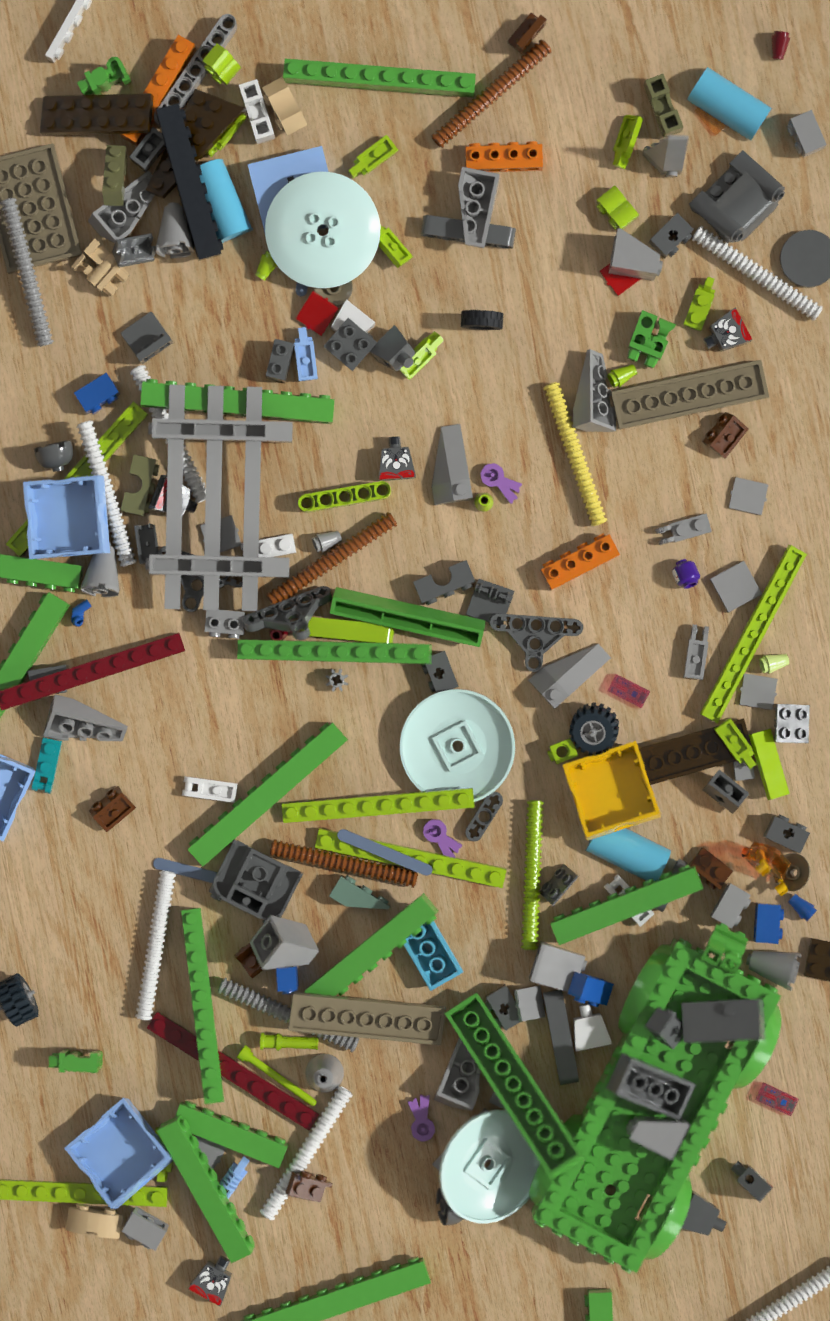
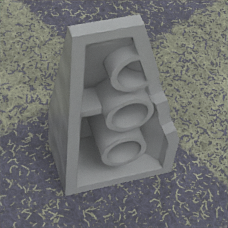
M666 136L660 139L659 143H652L651 148L650 146L644 147L643 156L661 174H666V177L671 178L677 177L683 169L688 136Z
M466 167L461 169L458 189L465 245L483 249L485 247L500 174Z
M149 170L125 188L123 206L102 205L91 214L88 222L100 236L115 243L116 240L123 239L132 232L154 197L153 194L146 191L152 177Z
M591 349L587 350L574 403L573 427L586 432L616 431V414L614 407H611L609 399L611 389H607L605 381L607 371L603 354Z
M460 424L441 427L432 481L434 505L473 499Z
M596 644L541 668L529 681L555 709L611 657L599 644Z
M54 695L43 736L62 741H69V738H80V741H86L87 738H97L99 741H123L128 726L75 699Z
M460 1037L434 1100L453 1108L472 1111L480 1089V1068Z

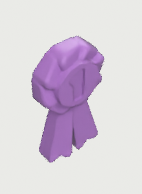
M495 463L485 465L481 471L482 482L489 487L497 486L508 502L512 504L513 500L518 499V497L510 489L519 493V487L522 484L505 478L504 471L499 465Z
M440 819L429 820L424 825L423 834L425 838L430 842L438 843L443 855L455 858L451 849L458 853L462 844L446 835V825Z
M420 1094V1107L416 1098L413 1101H408L416 1119L411 1126L412 1135L421 1142L430 1140L435 1133L433 1122L427 1118L430 1095L424 1096Z

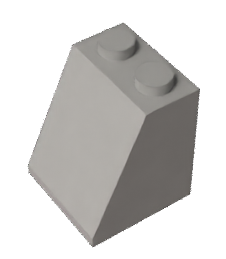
M617 229L614 236L609 273L654 281L655 277L659 276L662 270L663 261H660V254L624 230Z
M273 915L268 917L250 941L257 960L264 970L308 965L319 952L306 924Z
M540 941L529 979L532 982L568 992L574 972L580 973L585 971L587 965L585 955Z
M635 1116L633 1120H629L626 1130L631 1140L672 1160L689 1124L684 1118L677 1120L672 1117Z

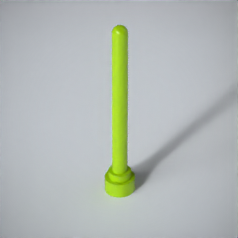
M245 1045L236 1057L240 1061H249L309 1105H316V1099L256 1058L248 1046Z

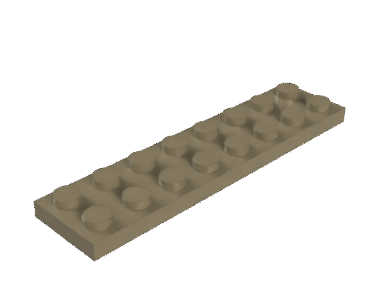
M761 360L611 392L619 430L769 398Z
M293 992L288 1031L441 1045L446 1007Z

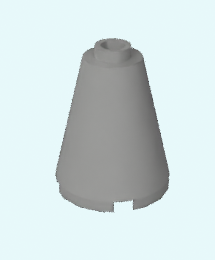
M169 203L168 206L164 207L156 244V253L161 257H165V254L171 255V258L188 257L191 255V251L194 253V245L183 207L179 203Z
M111 544L110 553L92 555L81 585V591L85 594L96 596L97 593L102 594V597L118 596L120 589L115 548L111 547Z
M753 951L752 954H748L746 965H749V970L792 991L793 987L790 986V983H795L800 965L797 957L801 958V953Z
M320 1054L309 1061L305 1074L308 1084L314 1090L331 1092L341 1084L344 1070L343 1065L335 1056Z

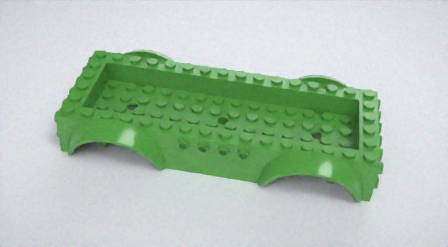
M673 938L671 944L660 945L644 965L631 988L619 1017L618 1028L623 1033V1036L605 1067L582 1114L572 1115L563 1124L584 1159L552 1180L540 1163L529 1190V1198L534 1203L531 1213L535 1224L543 1228L545 1226L552 1229L551 1232L560 1237L562 1235L567 1236L571 1243L577 1246L580 1244L584 1245L588 1252L594 1255L597 1253L601 1254L605 1261L614 1264V1262L621 1265L620 1268L628 1273L632 1271L637 1273L643 1260H651L660 1256L677 1237L687 1216L692 1196V1186L688 1174L693 1165L696 1166L701 1158L699 1155L701 1149L707 1147L710 1140L708 1138L710 1132H714L719 1123L717 1119L720 1113L724 1114L728 1106L726 1101L732 1090L747 1086L760 1074L775 1049L781 1028V1012L777 1005L781 995L777 993L778 989L767 983L765 985L760 984L761 980L750 974L748 976L743 975L744 971L739 968L735 975L719 968L722 959H720L717 967L701 960L704 950L699 947L696 950L691 948L692 944L682 938L679 941ZM761 999L764 1002L766 1040L729 1042V1046L726 1048L727 1042L688 1044L684 1043L682 1037L673 1050L659 1042L645 1025L658 1007L666 1010V1008L676 1014L675 1017L683 1022L682 1003ZM622 1052L684 1077L695 1084L681 1118L688 1122L689 1127L672 1160L631 1140L627 1135L626 1126L629 1120H633L635 1116H670L618 1096L606 1088ZM609 1184L614 1185L616 1188L613 1195L605 1193V1187ZM647 1194H650V1197H648V1199L646 1200V1202H645V1204H644V1206H643V1208H642V1210H641V1212H640V1214H639V1218L637 1219V1218H636V1217H637V1214H638V1212H639V1210H640V1208H641V1206H642L644 1200L646 1199Z

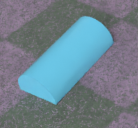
M709 67L703 72L687 98L689 102L750 141L772 109Z
M216 159L201 164L202 175L199 177L201 183H205L208 194H205L207 202L210 201L213 213H210L211 219L217 223L218 231L215 232L217 239H221L222 243L252 231L251 224L223 159Z
M627 828L590 840L585 850L645 881L652 878L656 881L660 878L671 854V850Z
M435 921L429 925L424 923L420 927L422 930L414 937L412 935L406 938L407 943L404 944L405 949L430 991L464 972Z

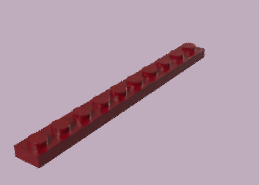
M180 633L1 690L0 709L3 711L184 652L185 648Z
M157 1011L147 1029L199 1061L196 1035ZM218 1050L221 1076L308 1131L311 1129L319 1116L318 1112Z

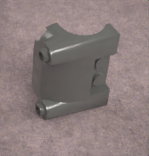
M743 150L729 163L730 168L706 192L701 191L689 203L691 211L704 218L714 228L720 239L728 244L729 242H739L740 240L742 242L776 209L778 201L785 195V187Z
M234 839L209 892L212 893V898L218 901L224 900L251 915L263 919L262 922L265 923L270 915L282 917L303 873Z

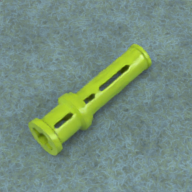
M261 1032L260 1050L264 1048H275L278 1051L281 1048L318 1050V1037L282 1036L280 1033L266 1035L264 1032Z

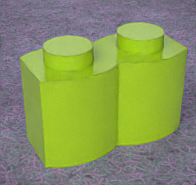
M218 43L202 60L205 64L204 69L213 75L212 79L218 84L224 83L226 86L241 69V66L234 60L233 56Z
M615 185L597 199V209L602 215L606 214L610 218L608 222L614 230L617 228L623 230L639 216L634 207Z

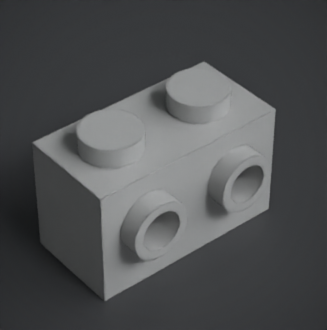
M812 110L789 120L788 132L790 136H794L796 140L795 148L798 154H802L803 158L826 147L827 144Z
M206 610L204 632H208L209 636L212 637L228 634V638L239 639L240 635L244 636L243 618L246 616V612Z
M728 882L710 916L730 928L737 926L742 918L740 916L743 909L746 910L751 902V899H749L751 895Z
M135 1206L122 1232L125 1233L127 1238L141 1242L145 1248L156 1250L169 1225Z

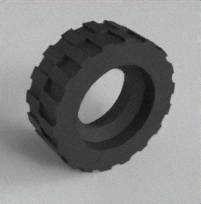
M488 310L461 311V327L475 330L503 329L504 313Z

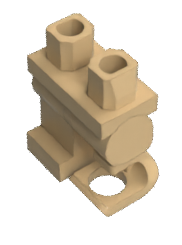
M94 239L84 250V253L98 266L93 269L88 264L85 255L81 254L71 267L74 271L87 275L86 280L101 293L104 291L106 294L113 296L118 288L111 283L112 280L117 277L124 283L130 275L124 267L119 268L114 256Z

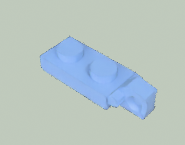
M306 327L298 328L299 338H295L294 345L299 382L317 380L314 342L312 337H307Z

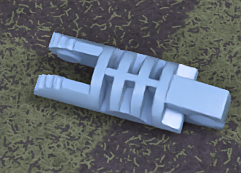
M244 1156L238 1164L233 1162L228 1172L219 1182L221 1186L229 1190L227 1192L228 1199L247 1174L245 1167L250 1160Z

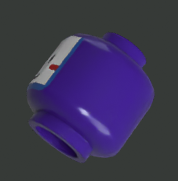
M686 559L676 562L672 573L677 585L684 589L697 585L700 574L696 564Z

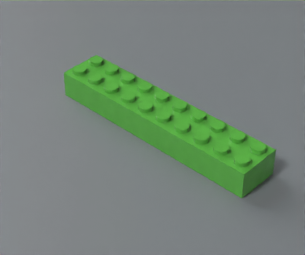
M478 993L473 994L445 1013L446 1017L551 1180L583 1160L582 1153Z

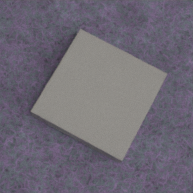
M745 561L710 579L727 612L762 595Z

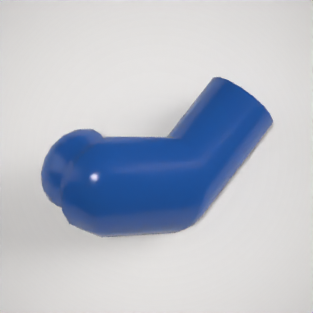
M87 599L72 609L71 622L76 627H80L83 624L84 612L92 607Z

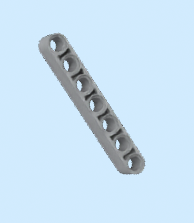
M224 14L220 17L158 109L170 106L169 103L173 99H177L179 107L184 108L194 90L197 89L208 73L204 69L205 64L202 62V55L205 52H210L216 45L212 42L213 39L221 37L222 42L219 45L225 48L235 34L237 23L233 15ZM231 21L233 26L231 28H224V23ZM194 68H199L201 70V72L198 75L191 74V71ZM182 84H189L190 88L187 91L180 90ZM155 111L154 120L157 126L160 128Z

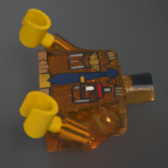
M753 842L750 848L744 847L742 857L758 873H761L763 877L766 874L774 877L775 882L779 883L774 888L780 896L787 893L788 888L783 881L791 863L777 848L758 842Z

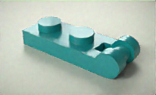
M43 737L32 790H44L45 793L51 794L63 741ZM41 776L48 778L47 783L40 782Z

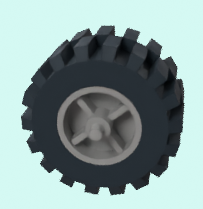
M596 702L589 706L587 703L583 708L580 707L572 718L569 730L570 739L572 742H575L574 746L577 749L581 747V752L585 753L586 750L589 751L588 755H593V752H596V755H600L602 751L605 753L609 747L612 748L619 732V720L616 719L615 712L611 713L610 707L604 708L602 703H600V706H596Z
M18 973L0 981V1010L3 1009L6 1017L15 1027L38 1017V1006L33 995L35 991H31L25 979Z

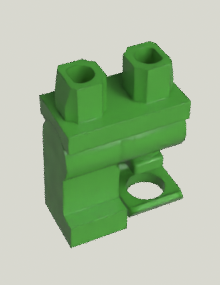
M111 57L106 64L107 69L98 67L91 73L90 71L85 72L86 78L77 82L82 94L102 95L101 92L109 91L111 86L122 81L125 85L132 83L122 61L118 57Z
M642 310L628 346L627 359L637 362L640 353L647 355L644 365L653 369L658 360H661L668 344L666 337L675 328L676 324L659 318L658 324L660 329L658 334L653 336L651 333L658 316Z
M723 923L716 924L701 960L717 967L724 954L725 956L719 968L735 975L742 962L741 958L748 939L740 931L734 933L728 930V926ZM707 953L713 954L716 959L710 958Z
M64 1049L60 1053H53L49 1056V1068H59V1072L62 1073L70 1071L90 1072L93 1074L99 1072L103 1065V1052L100 1050L92 1051L90 1056H83L80 1051H72L70 1053V1049Z

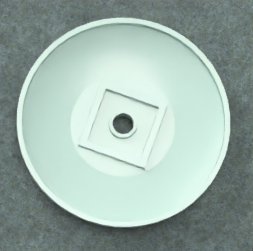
M313 172L290 181L275 196L266 217L265 237L271 257L288 277L305 286L332 288L355 279L371 263L379 245L380 221L372 199L355 181L333 172ZM321 224L328 227L329 231L325 236H321L317 232V228Z
M450 689L427 697L412 710L402 729L400 756L406 774L421 792L473 788L474 802L497 790L508 776L515 756V738L508 718L496 703L474 691ZM461 741L464 746L461 751L454 750L453 742Z
M507 1110L487 1111L468 1120L455 1132L443 1153L439 1172L442 1194L449 1207L468 1221L475 1223L500 1221L518 1211L529 1200L530 1186L540 1161ZM491 1159L490 1165L485 1168V1162Z

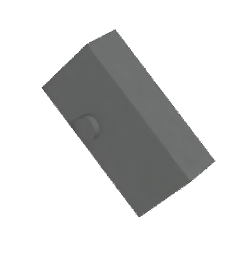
M761 999L682 1003L684 1043L766 1040L764 1002Z
M622 1052L606 1088L618 1096L680 1120L695 1084L684 1077Z

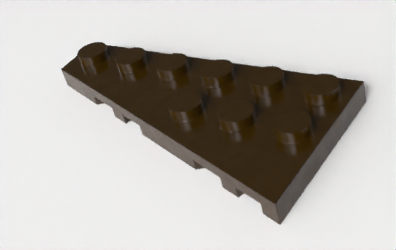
M198 89L194 90L184 110L186 119H183L185 127L189 126L191 132L189 142L191 146L194 145L196 150L195 163L202 159L221 139V135L235 124L234 121L247 111L244 107ZM166 149L146 188L148 193L163 199L177 186Z

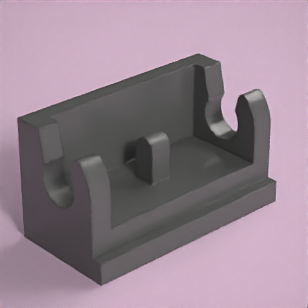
M152 234L116 240L112 254L118 267L154 261L156 246H152Z
M155 524L134 526L140 565H146V558H149V554L158 555L159 549Z

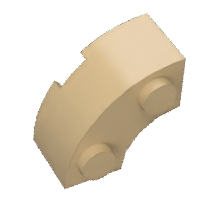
M282 77L262 87L265 93L263 100L267 107L271 105L277 117L275 122L280 131L284 129L288 136L307 125L300 108Z
M77 1204V1207H69L65 1230L85 1235L87 1232L97 1234V1237L119 1239L123 1215L117 1214L116 1210L105 1208L102 1211L91 1209L86 1204Z

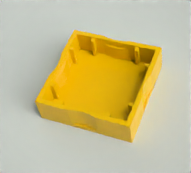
M636 741L609 749L600 755L588 756L563 764L587 841L661 817Z

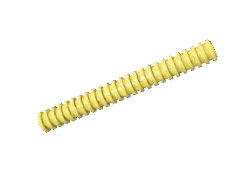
M554 382L546 385L543 389L547 392L545 395L548 396L549 407L553 409L551 412L554 413L555 424H558L557 429L560 430L561 441H564L563 447H566L565 452H568L567 458H570L569 464H572L571 469H574L573 475H576L575 481H578L579 492H582L581 498H584L585 509H588L587 515H590L591 526H597L605 523L607 518H604L605 512H602L601 501H598L599 495H596L597 490L594 489L593 478H590L591 473L588 472L589 467L586 466L588 463L584 461L585 456L582 455L584 452L580 449L582 447L581 444L579 445L578 443L580 440L576 438L578 436L574 432L576 429L573 428V422L570 421L572 418L568 415L570 412L566 409L568 408L565 405L566 400L562 398L564 395L561 394L560 383Z

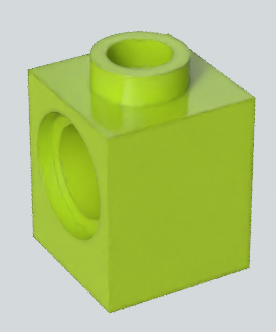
M570 738L549 746L550 750L547 751L550 761H555L556 764L578 756ZM560 746H564L567 749V754L564 757H559L556 753L557 748Z

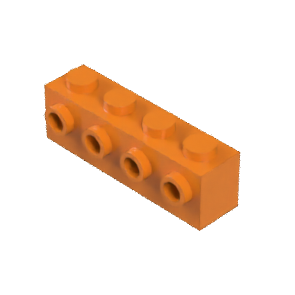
M536 141L527 142L526 145H519L518 142H509L507 145L489 143L488 146L472 143L465 148L466 168L486 172L542 171L543 169L542 144H538Z
M603 533L594 538L595 542L589 545L585 542L577 546L578 551L572 554L568 551L560 555L561 559L556 562L552 559L544 563V568L540 571L550 590L619 556L620 553L610 534L605 536Z

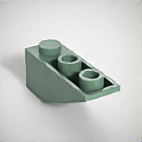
M348 875L340 877L329 897L346 907L390 908L387 899L380 895L378 898L371 894V889L364 885L359 887L355 884L356 880Z

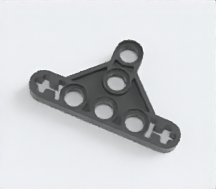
M166 546L159 550L158 555L166 552ZM181 551V555H193V554H190V553ZM181 575V583L185 589L182 606L186 611L194 612L199 608L204 594V575ZM230 576L222 579L219 578V589L226 585L242 588V582L236 584L237 581L232 578L230 579L231 582H228L227 580ZM194 580H200L203 584L202 588L198 591L192 588ZM188 598L196 600V606L193 609L186 607V600Z
M327 586L317 587L252 612L243 618L244 628L248 632H254L263 628L291 632L296 640H304L310 636L308 622L317 608L332 600L331 590Z
M497 613L492 615L489 620L492 629L508 632L525 652V667L532 672L541 669L543 654L564 636H578L583 632L582 622L571 618ZM497 617H500V620L507 621L506 617H510L508 622L509 629H506V624H500L499 628H497L496 624H493V620H497ZM515 618L522 620L523 624L519 629H515L512 626V621ZM535 619L541 621L542 626L539 630H533L531 627V622ZM553 621H558L561 625L557 632L550 629V624ZM563 621H567L566 625H573V622H576L579 630L577 629L573 633L571 629H565L566 633H563ZM534 638L540 641L538 649L530 647L529 643ZM537 658L539 661L538 666L533 669L530 668L528 665L529 659Z

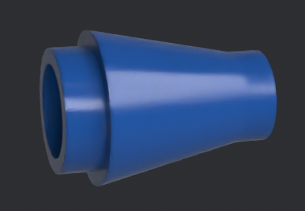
M797 894L788 901L800 918L806 921L817 911L814 908L815 905L802 899Z

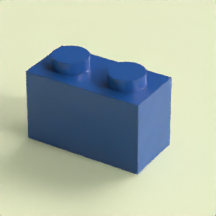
M105 373L74 392L85 412L87 414L92 413L93 415L102 409V405L106 403L111 404L118 400L117 396L120 395V392L110 376Z
M756 903L754 942L779 944V939L782 940L783 929L780 928V920L784 918V909H781V905Z
M297 966L276 968L278 992L282 991L284 995L293 994L299 986Z
M574 972L568 994L574 996V1000L585 1004L588 1001L587 1004L596 1007L599 1004L607 1006L614 984L601 978Z

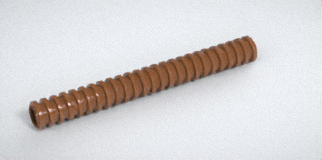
M540 39L539 44L536 43L534 48H530V52H525L526 55H522L521 59H517V63H513L512 67H508V71H504L503 75H499V79H495L494 83H490V87H486L485 91L482 90L480 95H476V99L473 98L471 103H467V107L464 106L462 111H458V115L455 114L454 118H450V122H446L445 126H441L440 130H436V134L431 135L433 141L441 148L444 147V144H448L449 139L452 140L453 136H457V132H462V128L465 129L467 124L470 125L471 120L474 121L476 116H480V112L483 113L485 108H489V104L492 105L493 101L498 100L497 97H502V93H506L507 89H511V85H515L516 81L519 82L520 77L523 78L525 73L528 74L529 69L532 70L534 65L537 66L538 62L543 60V57L546 58L547 54H551L550 46Z
M387 512L386 516L382 515L380 520L376 519L377 522H372L371 526L367 525L365 530L361 529L362 532H357L356 536L352 535L350 540L346 539L347 542H342L341 546L337 545L335 550L331 549L332 552H327L326 556L322 555V558L320 560L319 558L316 559L317 562H312L311 566L307 565L305 570L303 568L302 572H297V575L291 576L290 580L288 578L286 583L282 582L281 586H276L277 589L273 588L271 593L267 592V597L271 603L276 604L284 599H288L287 597L289 596L292 597V594L298 593V590H302L303 586L307 587L309 582L310 584L313 583L312 580H317L318 576L322 577L324 572L325 574L328 573L327 570H332L333 566L337 567L338 563H343L342 560H347L348 556L352 557L353 553H358L357 550H362L363 546L367 547V544H371L372 540H377L378 536L382 537V534H386L387 530H392L393 526L397 527V522L391 513Z
M276 839L272 842L271 856L277 855L276 857L278 858L282 856L283 859L287 857L288 860L294 859L296 862L300 860V863L304 861L306 864L312 863L313 866L318 864V867L322 865L323 868L327 866L331 870L332 868H335L336 871L340 869L341 872H353V875L358 873L359 876H370L371 879L375 877L376 880H379L380 878L382 881L388 880L389 883L391 881L394 884L398 882L400 885L406 884L405 886L407 887L411 885V888H414L416 885L418 873L411 872L412 870L406 871L405 868L401 870L400 867L396 869L394 866L388 867L387 864L383 866L382 863H370L371 861L369 860L365 862V859L361 861L359 858L353 859L352 856L347 858V855L343 857L341 854L335 855L336 853L334 852L330 854L329 851L325 853L324 850H312V847L307 849L306 846H294V843L290 845L289 842H277Z

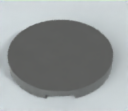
M803 230L793 234L785 242L780 253V264L790 282L800 287L813 288L830 279V238L816 230Z

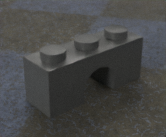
M467 560L449 567L451 581L447 585H437L431 575L414 581L413 584L421 603L426 602V605L437 602L436 598L442 595L444 598L454 595V591L459 588L464 591L473 587L472 583L475 582Z

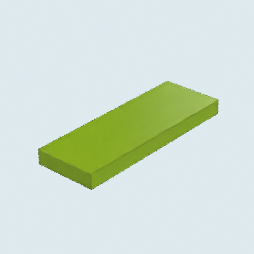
M771 728L750 734L749 738L767 800L790 794Z

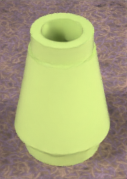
M787 654L764 655L763 658L759 659L761 671L770 674L789 665Z

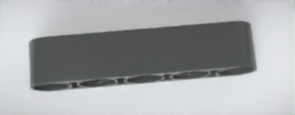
M432 215L423 216L422 236L465 243L462 220ZM490 224L485 246L513 249L516 229Z
M560 989L543 992L560 1086L579 1082L563 992Z

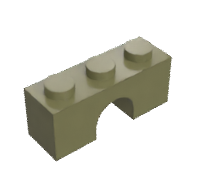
M664 74L645 80L643 86L663 138L682 132L683 124L677 109L675 110L669 94L670 90Z
M106 146L102 187L104 205L123 206L124 175L127 172L128 161L126 146Z
M133 455L129 473L141 478L142 487L136 493H124L121 506L122 512L145 517L146 513H149L150 509L148 507L150 502L148 501L150 494H154L156 485L153 483L154 476H158L160 469L156 459Z

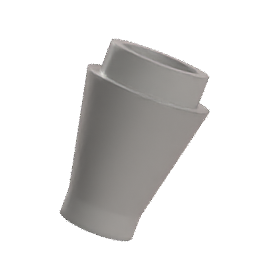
M337 530L335 532L316 534L312 541L317 552H324L338 542H341L342 538Z

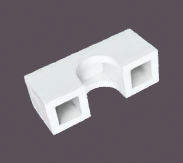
M258 80L240 84L239 88L257 144L275 139Z

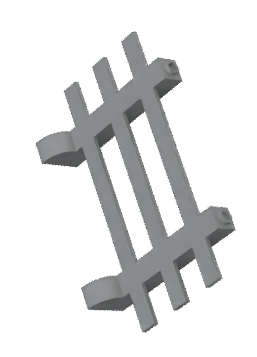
M169 385V419L152 418V423H149L148 434H152L153 439H168L166 555L149 554L145 565L146 570H149V574H165L164 609H180L181 575H204L203 610H219V576H243L242 611H257L258 577H289V558L258 557L261 441L292 443V422L262 421V387H247L246 421L223 420L224 386H208L207 420L184 419L185 385ZM184 439L207 440L204 556L181 555ZM222 440L246 441L243 557L220 556Z

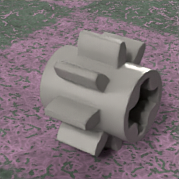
M332 669V675H326V678L330 679L326 686L332 685L333 692L336 688L343 691L341 686L343 684L348 685L347 682H344L348 675L342 676V669L338 673H335ZM340 675L342 683H338L335 686L332 678Z

